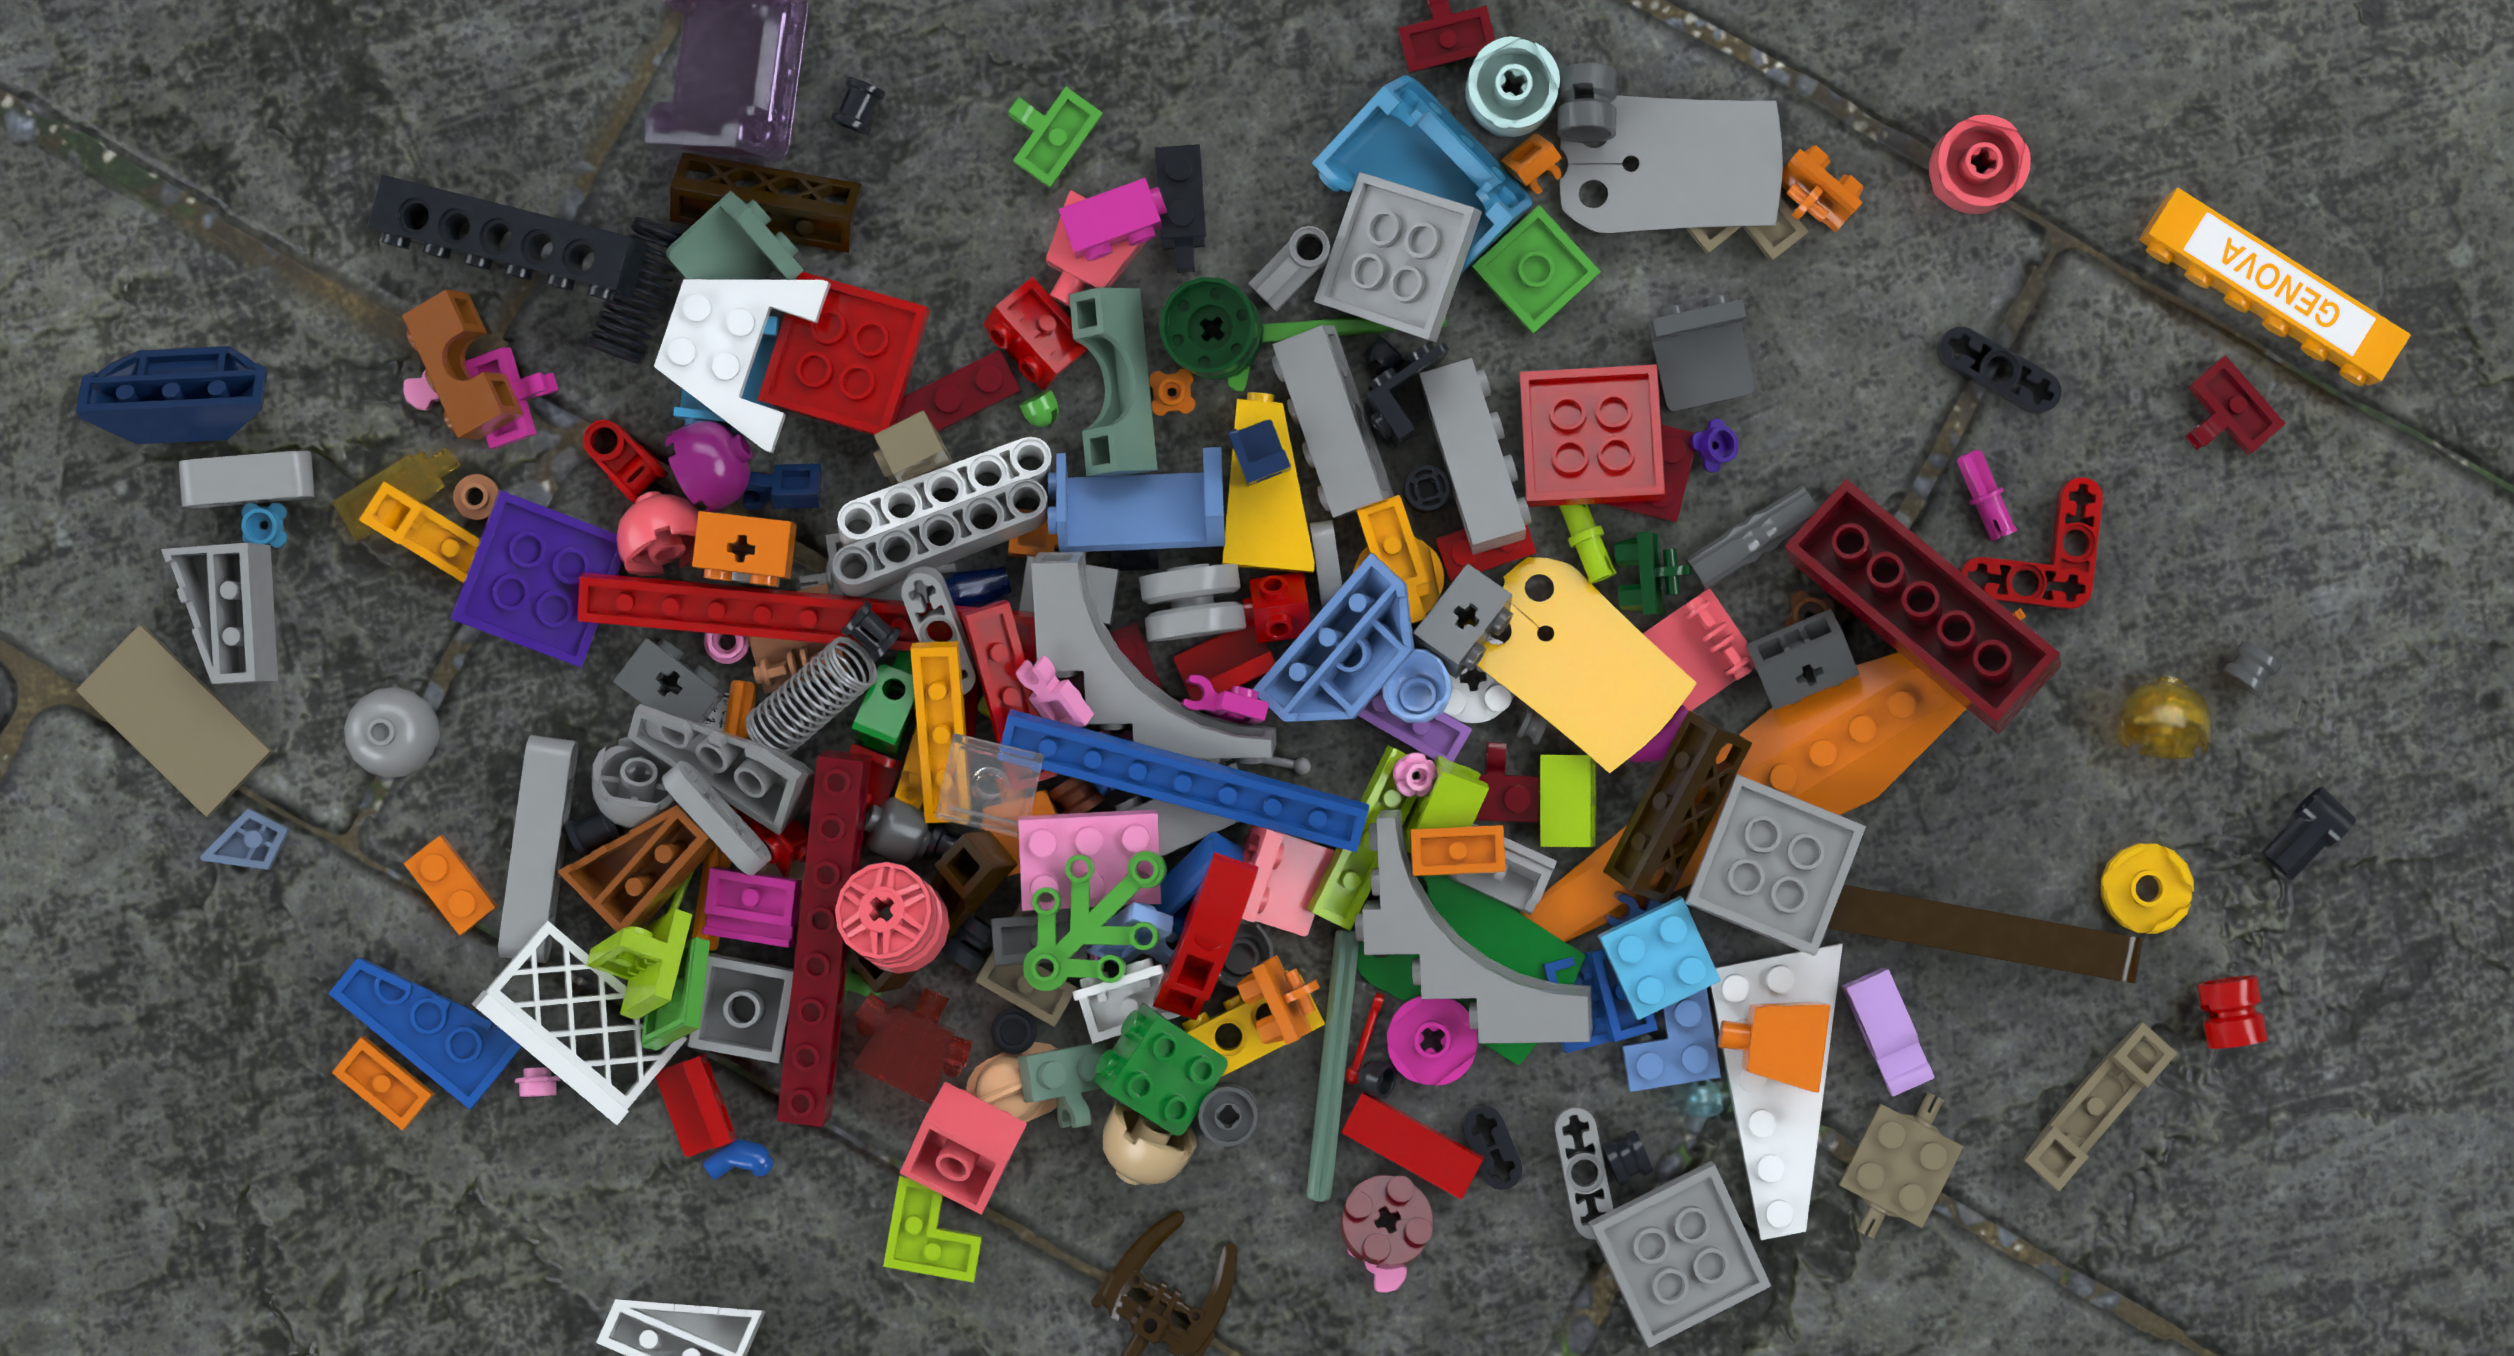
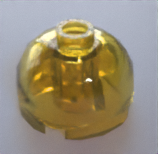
M2168 676L2160 677L2154 682L2138 687L2125 699L2119 716L2116 738L2121 745L2128 749L2129 741L2145 745L2141 748L2140 754L2164 759L2191 758L2195 748L2201 747L2203 753L2208 751L2212 729L2211 712L2203 697L2194 689L2184 685L2182 680Z

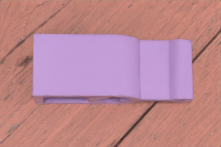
M1880 968L1841 985L1863 1038L1877 1062L1891 1096H1896L1934 1079L1932 1069L1919 1044L1916 1030L1889 969Z

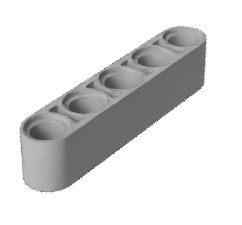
M1018 480L847 545L840 549L833 559L832 565L836 583L840 590L849 596H864L905 580L908 573L917 567L927 566L935 569L1034 531L1041 527L1047 519L1048 500L1046 491L1035 480ZM1029 497L1038 501L1040 505L1031 513H1022L1016 509L1015 504L1020 499ZM980 514H990L997 520L994 526L985 530L973 526L972 521ZM938 530L949 531L954 536L951 542L944 546L932 544L929 538L932 533ZM901 546L907 548L910 551V555L903 562L895 563L886 558V554L893 547ZM851 563H862L867 567L865 574L858 579H849L843 575V570Z
M530 735L527 741L499 935L498 953L502 958L513 959L546 920L555 926L561 875L557 871L563 868L567 839L565 823L569 821L578 759L577 741ZM548 935L536 948L537 962L546 963L548 961L553 940L552 936Z

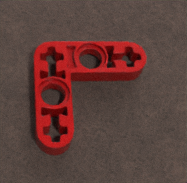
M2078 477L2066 482L2060 488L2057 496L2050 565L1990 557H1975L1964 562L1959 571L1968 577V573L1976 571L1978 565L1983 566L1984 574L1999 576L2001 575L2000 567H2006L2002 579L2004 594L1997 593L2000 584L1986 583L1981 586L1982 590L1999 602L2057 609H2075L2084 605L2090 599L2093 591L2103 504L2100 486L2092 479ZM2079 486L2084 487L2083 492L2085 495L2091 496V503L2083 505L2080 519L2090 518L2089 525L2080 522L2065 523L2066 516L2070 518L2076 516L2077 504L2069 500V494L2078 491ZM2072 530L2081 532L2087 540L2085 552L2076 557L2069 555L2063 547L2064 536ZM2020 570L2031 572L2036 579V589L2029 596L2019 595L2012 586L2013 577ZM2045 572L2052 574L2049 579L2050 583H2064L2068 581L2069 576H2072L2073 584L2081 586L2080 594L2072 595L2071 601H2067L2065 592L2051 590L2047 591L2049 600L2043 599L2042 597L2047 587Z

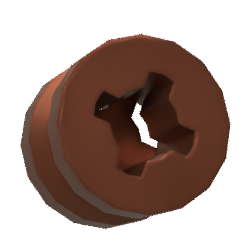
M1074 777L1048 792L1053 801L1061 804L1064 809L1063 814L1086 813L1106 800L1104 795L1094 790L1089 781Z

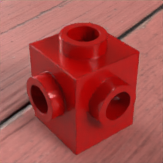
M1304 572L1249 579L1251 598L1242 600L1246 626L1255 625L1257 642L1264 643L1298 638L1311 623Z

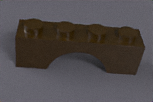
M990 831L963 834L934 865L937 868V873L930 886L939 893L948 910L950 927L946 941L1018 865ZM856 951L847 958L874 993L900 989L917 972L911 971L898 974L881 970Z

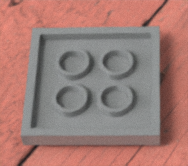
M1359 172L1314 302L1436 343L1482 211Z
M1736 774L1684 904L1815 956L1819 950L1866 826Z
M1711 1161L1588 1222L1642 1339L1648 1348L1771 1287L1717 1167Z

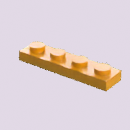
M959 641L912 643L910 650L925 823L971 822L973 810Z

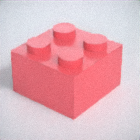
M944 1082L920 1126L900 1174L982 1215L1027 1123L1014 1117L1007 1111L1000 1110L965 1090Z

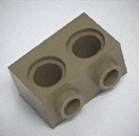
M924 410L874 435L880 449L873 454L884 476L888 477L892 486L953 464L939 433Z

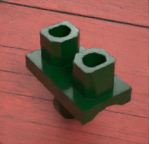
M1652 531L1636 532L1637 538L1617 542L1614 545L1617 567L1639 566L1640 584L1619 585V607L1622 610L1643 611V615H1665L1663 578H1665L1666 595L1680 594L1679 577L1691 575V565L1678 566L1676 549H1664V567H1662L1659 533H1652Z

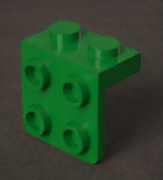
M1142 1003L1139 1009L1132 1011L1123 1022L1121 1027L1122 1035L1113 1049L1107 1050L1100 1057L1095 1069L1096 1075L1092 1080L1107 1094L1173 1135L1179 1136L1185 1133L1195 1118L1202 1101L1213 1090L1226 1070L1228 1062L1223 1055L1168 1021L1153 1008Z

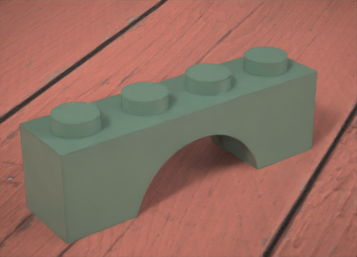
M1099 287L1069 294L1073 340L1085 346L1093 354L1101 368L1105 385V398L1101 413L1091 426L1082 431L1086 476H1125L1156 471L1158 469L1140 288Z

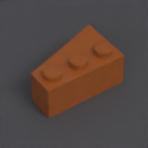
M678 804L557 872L616 932L631 926L643 928L716 847V844Z

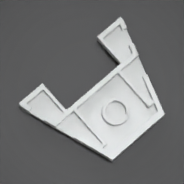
M684 279L654 367L766 452L773 454L786 414L741 399L771 309H776L818 323L831 284L824 280Z

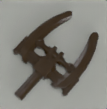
M1176 1210L1144 1232L1125 1252L1113 1272L1111 1270L1108 1272L1095 1296L1091 1299L1093 1307L1098 1308L1103 1305L1108 1308L1111 1318L1119 1322L1121 1316L1130 1322L1131 1330L1134 1333L1120 1356H1142L1149 1342L1155 1344L1161 1341L1170 1346L1167 1351L1174 1356L1183 1354L1186 1356H1203L1216 1335L1214 1331L1226 1309L1232 1292L1237 1265V1246L1232 1242H1228L1223 1246L1213 1283L1202 1307H1191L1184 1303L1185 1300L1180 1297L1182 1295L1181 1290L1176 1288L1172 1293L1167 1290L1169 1283L1162 1280L1160 1284L1156 1282L1152 1284L1144 1279L1142 1273H1140L1156 1249L1183 1224L1184 1214ZM1131 1287L1141 1288L1147 1292L1146 1295L1151 1299L1147 1302L1138 1303L1127 1295ZM1171 1311L1175 1313L1181 1312L1188 1317L1191 1323L1186 1330L1172 1323Z

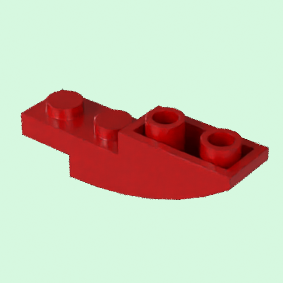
M1214 852L1186 915L1183 932L1155 993L1153 1007L1197 1020L1205 1000L1209 1001L1230 951L1258 873V866Z

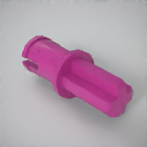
M1974 450L1960 456L1957 459V463L1973 498L1969 500L1970 505H1976L1989 535V541L1997 540L2000 536L2004 537L2017 531L2000 494L2004 492L2003 487H1997L1981 450Z

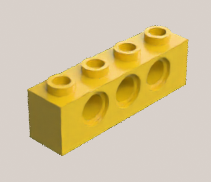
M1237 994L1223 1002L1225 1011L1209 1018L1205 1011L1198 1015L1197 1020L1190 1018L1181 1023L1185 1032L1227 1059L1228 1066L1222 1076L1286 1045L1284 1040L1264 1044L1256 1029V1012L1262 1004L1267 1003L1265 998L1247 1005L1243 1001L1241 994ZM1309 994L1316 1010L1307 1014L1306 1018L1313 1031L1325 1025V1022L1311 994ZM1232 1023L1241 1030L1242 1039L1237 1046L1224 1048L1218 1044L1215 1032L1222 1024Z

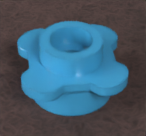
M251 502L242 508L241 514L243 519L241 528L244 543L270 544L274 548H279L287 542L288 536L283 530V519L287 515V510L282 504L272 503L270 506H258L256 503ZM262 521H266L268 523L267 529H263L261 527Z

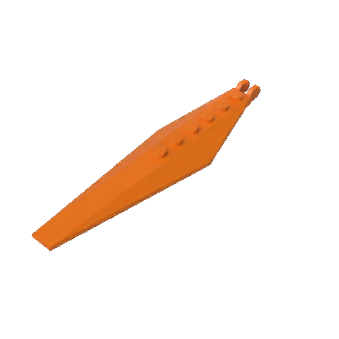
M2021 608L2011 612L2020 621L2026 617ZM1896 652L1856 665L1859 675L1845 680L1840 685L1828 687L1802 698L1797 703L1785 705L1776 710H1773V707H1771L1738 734L1752 742V745L1736 774L1841 815L1879 797L1967 708L1901 653ZM1727 743L1721 748L1716 758L1717 764L1726 759L1733 746L1732 744ZM1708 785L1699 789L1694 799L1695 805L1704 800L1708 792ZM1730 786L1673 892L1693 883ZM1627 825L1543 893L1539 904H1536L1531 915L1521 911L1519 913L1566 942L1608 923L1604 919L1606 913L1614 917L1623 916L1627 911V905L1614 897L1617 891L1629 894L1636 900L1639 907L1644 906L1647 897L1629 891L1603 872ZM1686 826L1676 832L1672 840L1673 845L1682 841L1687 831ZM1665 866L1656 870L1649 886L1655 888L1658 886L1665 873Z

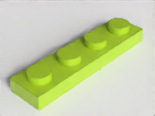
M1387 745L1360 802L1369 804V811L1357 853L1336 848L1306 908L1310 912L1351 931L1355 923L1356 914L1360 913L1372 888V869L1379 868L1378 851L1370 850V823H1376V818L1381 810L1400 809L1403 826L1417 798L1416 795L1412 797L1404 796L1397 790L1393 779V769L1397 761L1407 756V754ZM1415 771L1412 774V778L1414 780L1418 779L1419 773L1417 771Z

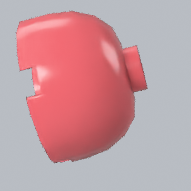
M658 491L648 492L638 497L636 503L620 519L616 538L618 552L626 571L637 576H656L665 573L662 565L679 558V569L691 564L693 561L699 511L696 506L688 499L672 494H662Z

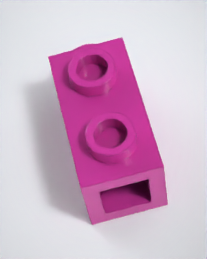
M1146 178L1058 209L1076 259L1085 256L1087 262L1111 254L1113 252L1111 246L1128 240L1130 246H1134L1155 238L1154 230L1162 228L1159 215L1167 213L1159 188L1149 189Z

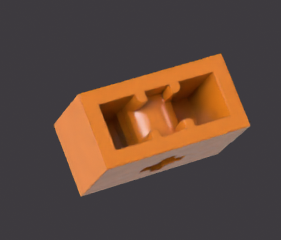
M698 511L692 567L704 569L703 578L731 581L732 573L750 575V584L777 587L778 578H791L797 524L790 521ZM744 538H747V544L755 547L754 555H746L744 562H741V556L733 553L734 545H742Z

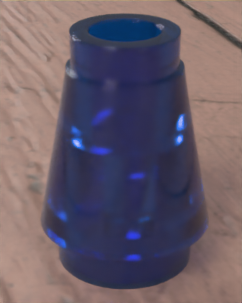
M1004 567L950 572V577L944 579L955 606L980 608L1005 594L1011 593L1010 582Z

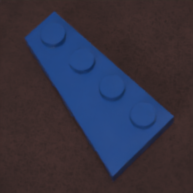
M362 957L355 960L328 993L469 1110L477 1105L523 1048L485 1015Z

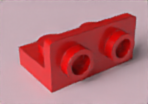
M1031 277L998 303L983 323L993 343L999 348L1005 349L1017 362L1023 376L1030 382L1036 383L1043 391L1054 382L1058 375L1089 351L1085 346L1073 340L1071 318L1034 277Z

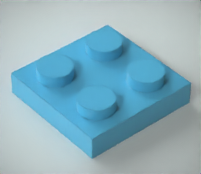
M1681 896L1597 935L1637 1020L1721 981L1689 909L1684 904V898Z

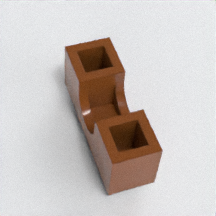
M444 290L402 315L408 328L406 332L408 341L419 352L426 368V380L431 389L438 394L445 410L444 420L448 428L456 434L457 438L480 440L524 415L506 374L482 372L472 378L466 369L465 354L469 345L487 333L468 292Z

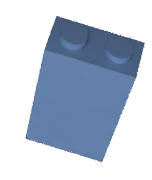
M1221 447L1203 448L1204 472L1074 478H1068L1066 453H1057L1056 472H1048L1049 500H1056V506L1048 507L1049 534L1058 535L1059 552L1225 546Z

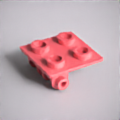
M1710 588L1643 633L1668 658L1697 682L1696 686L1682 703L1688 711H1692L1755 668L1746 647L1747 641Z

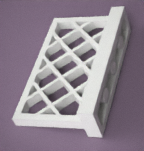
M546 920L486 991L483 990L472 1005L613 1123L618 1125L629 1112L627 1109L687 1038L684 1036L668 1044L660 1054L642 1055L641 1029H643L644 1023H640V1018L637 1020L633 1019V1024L607 1026L606 1000L624 998L626 986L612 974L586 966L589 955ZM548 935L552 936L563 946L564 965L537 967L536 948ZM569 952H571L575 957H577L582 963L570 964ZM530 956L531 968L519 969ZM591 969L596 973L599 994L572 997L571 970ZM564 971L566 997L540 1000L538 973ZM532 975V1001L513 1002L500 991L512 976ZM604 981L618 993L605 994ZM599 1001L601 1027L575 1029L573 1003ZM567 1004L568 1030L549 1032L541 1026L540 1006ZM534 1007L535 1020L521 1008ZM634 1030L636 1056L610 1058L608 1032ZM601 1033L603 1059L583 1061L576 1054L575 1035ZM569 1036L570 1049L556 1037ZM653 1061L643 1073V1062ZM636 1062L637 1081L624 1095L611 1084L610 1065ZM604 1065V1077L596 1072L592 1066Z

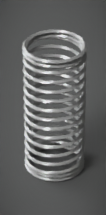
M837 637L824 650L820 651L817 656L813 657L810 662L799 669L798 673L793 674L790 679L778 687V690L772 692L770 696L765 698V701L759 703L758 707L752 709L747 714L745 719L746 730L751 741L763 745L766 744L781 750L787 755H791L799 746L803 745L812 735L830 722L832 718L836 717L845 707L849 706L851 702L863 694L865 690L875 684L877 670L874 661L870 658V654L858 642L848 637ZM837 643H844L860 654L869 670L870 678L868 683H866L864 670L857 658L849 650L836 645ZM835 648L845 652L853 659L860 670L863 682L858 680L849 662L837 654ZM837 658L847 666L853 677L843 669ZM821 659L825 660L826 666L821 664ZM814 665L818 666L819 671L814 669ZM823 669H825L835 679L839 687H837L835 684L831 682V680L826 676ZM807 671H811L813 677L807 675ZM816 674L827 683L833 694L821 684ZM800 677H804L805 682L801 681ZM809 680L820 688L826 699L818 694ZM794 682L798 683L799 688L794 686ZM843 685L849 688V693L844 690ZM803 686L813 693L820 706L809 697ZM787 688H791L792 694L787 691ZM796 691L808 701L813 711L806 707L799 699ZM837 692L842 694V698L838 697ZM780 694H784L785 699L780 697ZM789 697L793 698L801 706L806 716L796 709ZM830 697L836 700V704L831 702ZM774 699L778 700V704L774 703ZM782 702L794 711L800 723L788 713ZM823 703L829 705V710L825 709ZM767 705H771L772 710L768 709ZM776 708L787 716L794 729L785 723L779 716ZM817 709L822 711L823 716L818 714ZM755 714L758 715V720L769 737L777 743L788 747V749H780L773 746L761 735L754 722ZM761 714L767 717L771 726L785 737L788 743L779 740L769 731L761 718ZM810 714L816 717V721L811 719ZM803 720L809 722V727L805 726ZM797 726L803 728V733L799 732ZM791 732L796 734V738L793 737Z

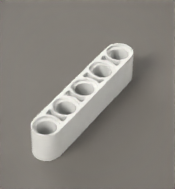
M1022 438L852 500L845 504L838 514L837 522L840 541L845 547L1018 480L1031 479L1044 486L1048 481V472H1051L1052 456L1050 448L1039 438ZM1025 457H1035L1041 461L1042 466L1037 470L1029 471L1023 469L1019 462ZM990 472L997 475L1000 480L997 484L987 487L979 484L976 478L982 473ZM941 488H949L955 491L957 496L950 502H940L934 498L933 494ZM902 503L908 504L914 509V512L906 518H898L890 513L892 507ZM858 519L865 520L871 525L869 530L863 534H854L847 529V526L850 522Z

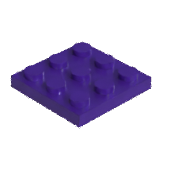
M499 490L450 619L582 668L599 623L578 621L579 577L583 572L607 575L618 574L622 560L618 552L617 534Z

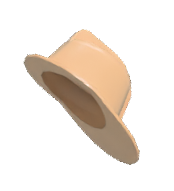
M1035 1041L1023 1053L1008 1054L1003 1052L989 1058L975 1067L968 1078L966 1091L1000 1110L1009 1112L1024 1122L1047 1114L1057 1108V1099L1052 1098L1024 1103L1017 1057L1055 1050L1057 1048L1048 1043Z

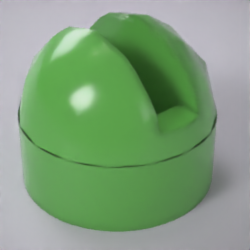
M1052 390L1039 393L1019 405L1025 419L1037 428H1045L1058 418V402Z

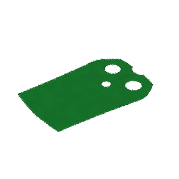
M1448 875L1420 876L1427 883V896L1434 908L1460 937L1485 956L1518 973L1546 980L1543 964L1573 957L1575 966L1557 970L1555 973L1558 983L1574 984L1586 957L1585 954L1557 938L1510 906L1447 878ZM1359 941L1357 969L1366 981L1405 1002L1421 995V985H1414L1412 978L1413 958H1420L1419 954H1390L1386 957L1364 955V941ZM1477 998L1455 999L1468 1012L1470 1002H1477ZM1537 1043L1481 1044L1520 1065Z

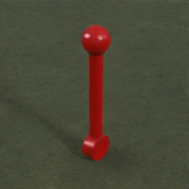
M1376 992L1351 1067L1345 1070L1344 1080L1348 1084L1354 1085L1358 1083V1072L1385 997L1384 994Z

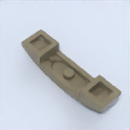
M2143 1022L2139 1023L2075 1089L2040 1133L2023 1161L2056 1191H2060L2088 1159L2089 1156L2086 1153L2143 1087L2148 1088L2176 1056L2177 1052Z

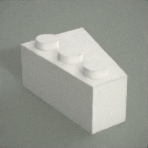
M615 1299L596 1343L626 1356H747L765 1311Z

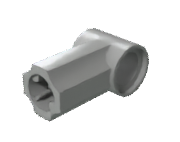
M1301 227L1294 232L1290 241L1248 285L1277 312L1317 270L1327 264L1331 254L1328 237L1324 231L1317 227ZM1309 237L1317 238L1323 244L1321 255L1311 261L1302 259L1297 253L1299 243Z

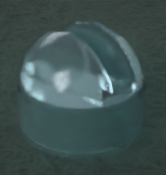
M1706 1080L1707 1086L1699 1087L1698 1081H1696L1688 1088L1686 1108L1690 1116L1700 1118L1712 1117L1723 1111L1722 1093L1715 1083Z

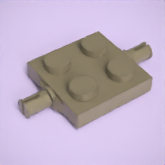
M1926 1092V1096L1916 1116L1900 1114L1879 1103L1838 1184L1859 1195L1869 1206L1857 1231L1865 1235L1872 1219H1874L1866 1234L1872 1239H1875L1886 1215L1901 1217L1923 1228L1964 1147L1943 1136L1932 1125L1945 1100L1936 1096L1928 1112L1935 1095Z

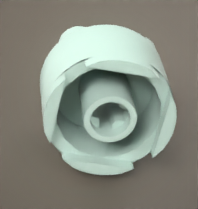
M1510 36L1497 39L1486 45L1478 53L1471 65L1465 87L1468 109L1481 127L1497 137L1526 135L1540 127L1549 117L1559 93V70L1552 55L1543 46L1520 39V37ZM1505 79H1509L1512 84L1519 82L1522 84L1517 96H1514L1512 92L1505 93L1503 91Z

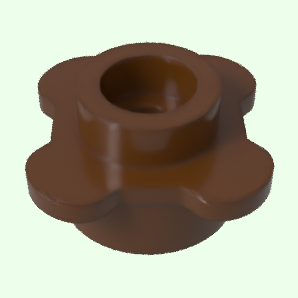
M1797 591L1790 598L1792 610L1790 617L1784 621V628L1805 620L1807 612H1812L1813 616L1828 609L1834 612L1835 605L1830 598L1818 599L1809 597L1805 591Z

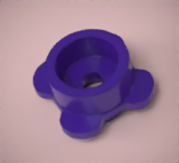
M1721 419L1710 420L1708 427L1704 431L1693 433L1690 439L1692 449L1698 452L1703 460V468L1709 473L1719 471L1721 463L1734 459L1738 453L1737 436ZM1712 442L1715 444V450L1712 447Z

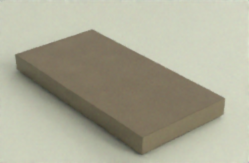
M138 625L76 689L99 714L206 817H211L274 752L144 625Z

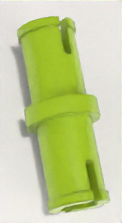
M1588 504L1560 505L1559 508L1571 535L1568 538V542L1571 548L1576 547L1588 576L1589 584L1603 581L1617 574L1601 538L1605 534L1601 525L1596 526Z

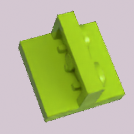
M675 908L645 928L633 926L623 928L590 949L586 966L628 980L620 1015L637 1020L671 1001L693 914Z

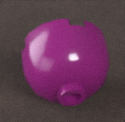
M697 421L684 425L667 435L665 440L666 446L674 443L676 453L668 458L671 469L680 487L693 505L702 501L707 506L703 510L704 512L717 513L729 507L742 496L748 486L751 474L748 460L753 457L750 445L743 435L738 434L735 436L729 428L715 421Z

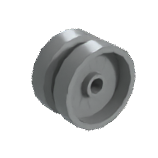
M1238 564L1188 565L1167 569V572L1139 577L1143 602L1149 605L1171 603L1172 609L1150 613L1145 618L1148 642L1186 639L1246 629L1242 604L1238 602L1214 603V597L1234 594L1241 588Z

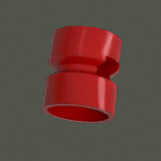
M2258 976L2227 977L2197 984L2201 1010L2208 1012L2210 1016L2203 1023L2207 1048L2240 1047L2268 1040L2264 1014L2257 1012L2255 1008L2262 1001Z

